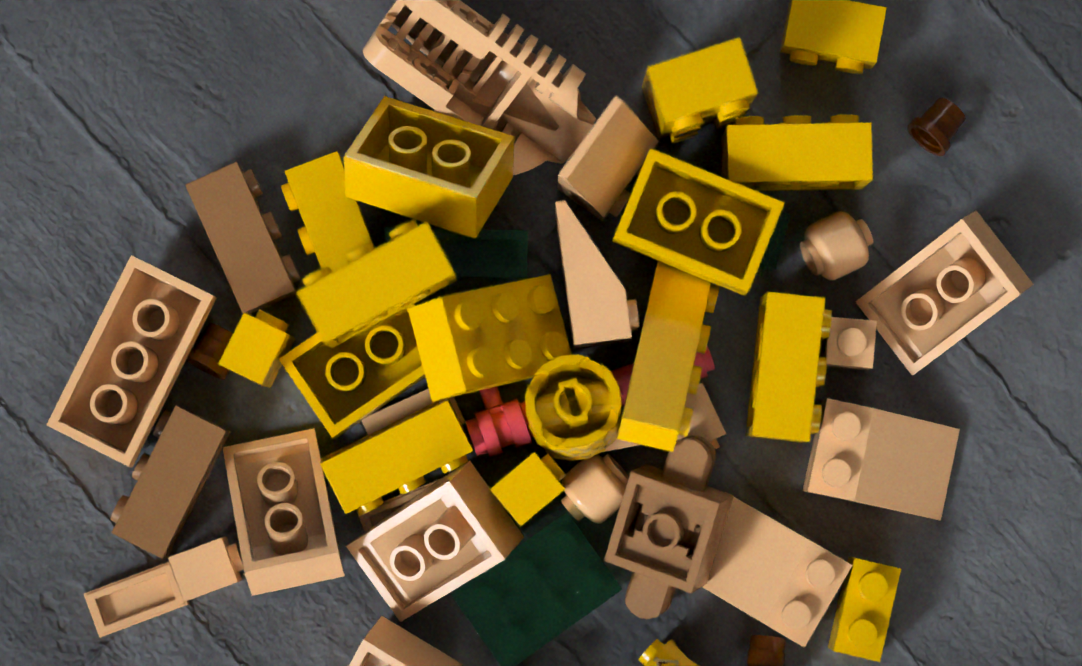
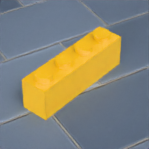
M657 261L617 439L673 452L678 435L687 437L693 414V408L685 407L687 393L696 395L702 367L694 365L696 352L705 354L711 326L702 323L705 312L714 313L720 286Z

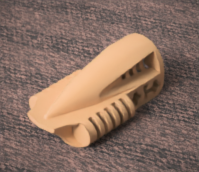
M396 0L363 48L365 58L374 67L432 107L431 111L514 136L513 175L529 171L545 161L563 164L573 155L596 120L581 101L580 91L578 90L586 75L584 71L573 64L563 75L560 70L565 64L566 58L559 54L549 65L546 60L551 54L552 48L545 44L537 54L531 52L538 42V38L532 34L529 35L523 44L517 42L524 28L517 24L509 34H506L504 29L508 25L510 18L505 14H502L497 22L492 24L460 0ZM390 26L398 31L396 35L388 31ZM406 38L412 43V45H409L403 40Z

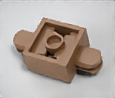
M692 435L677 440L674 451H669L663 470L646 464L630 472L604 561L632 571L625 595V604L630 612L639 618L652 619L666 612L671 606L676 588L692 594L707 584L734 495L708 486L716 460V451L712 444L701 436Z

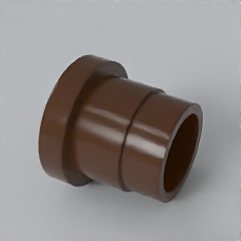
M940 97L921 117H915L907 126V130L922 148L934 155L943 156L950 149L949 141L957 133L958 128L966 120V117L957 105L948 99Z
M209 323L194 349H191L186 361L215 378L225 380L230 371L218 363L233 333L221 326Z
M765 635L750 636L747 666H785V639Z

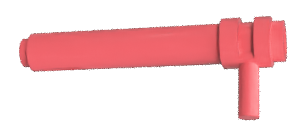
M708 346L706 347L705 354L696 352L694 365L702 367L700 380L708 377L707 372L715 370ZM634 363L611 371L620 387L621 407L625 405ZM498 386L479 390L485 409L476 412V418L465 421L477 457L487 453L489 457L503 453L502 448L513 444L518 448L532 443L534 436L529 428L525 401L520 402L516 398L503 403Z

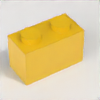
M789 0L780 52L790 54L789 60L798 64L817 65L818 60L836 63L835 69L838 71L863 74L864 68L872 69L877 63L887 7L850 0Z
M260 309L256 317L244 312L218 364L261 386L271 388L282 366L279 358L289 352L295 340L294 337L285 333L289 324Z
M534 452L490 490L518 524L522 526L565 490L559 481L566 474L549 454L540 459Z
M848 556L847 562L853 566L842 583L828 648L835 652L880 662L901 569Z

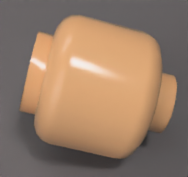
M838 211L810 224L804 232L805 240L800 242V250L806 265L815 276L821 274L826 279L836 280L866 265L869 260L868 246L873 244V237L863 219L856 221L850 214Z
M606 454L603 458L600 455H595L589 459H583L562 478V486L565 488L564 491L567 495L561 499V502L577 521L587 517L590 521L601 524L620 509L629 476L609 454Z

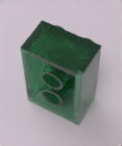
M566 511L516 546L505 560L466 582L450 595L500 666H516L616 595L622 588Z

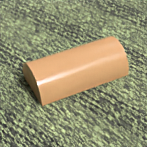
M131 255L46 425L128 467H133L217 297Z

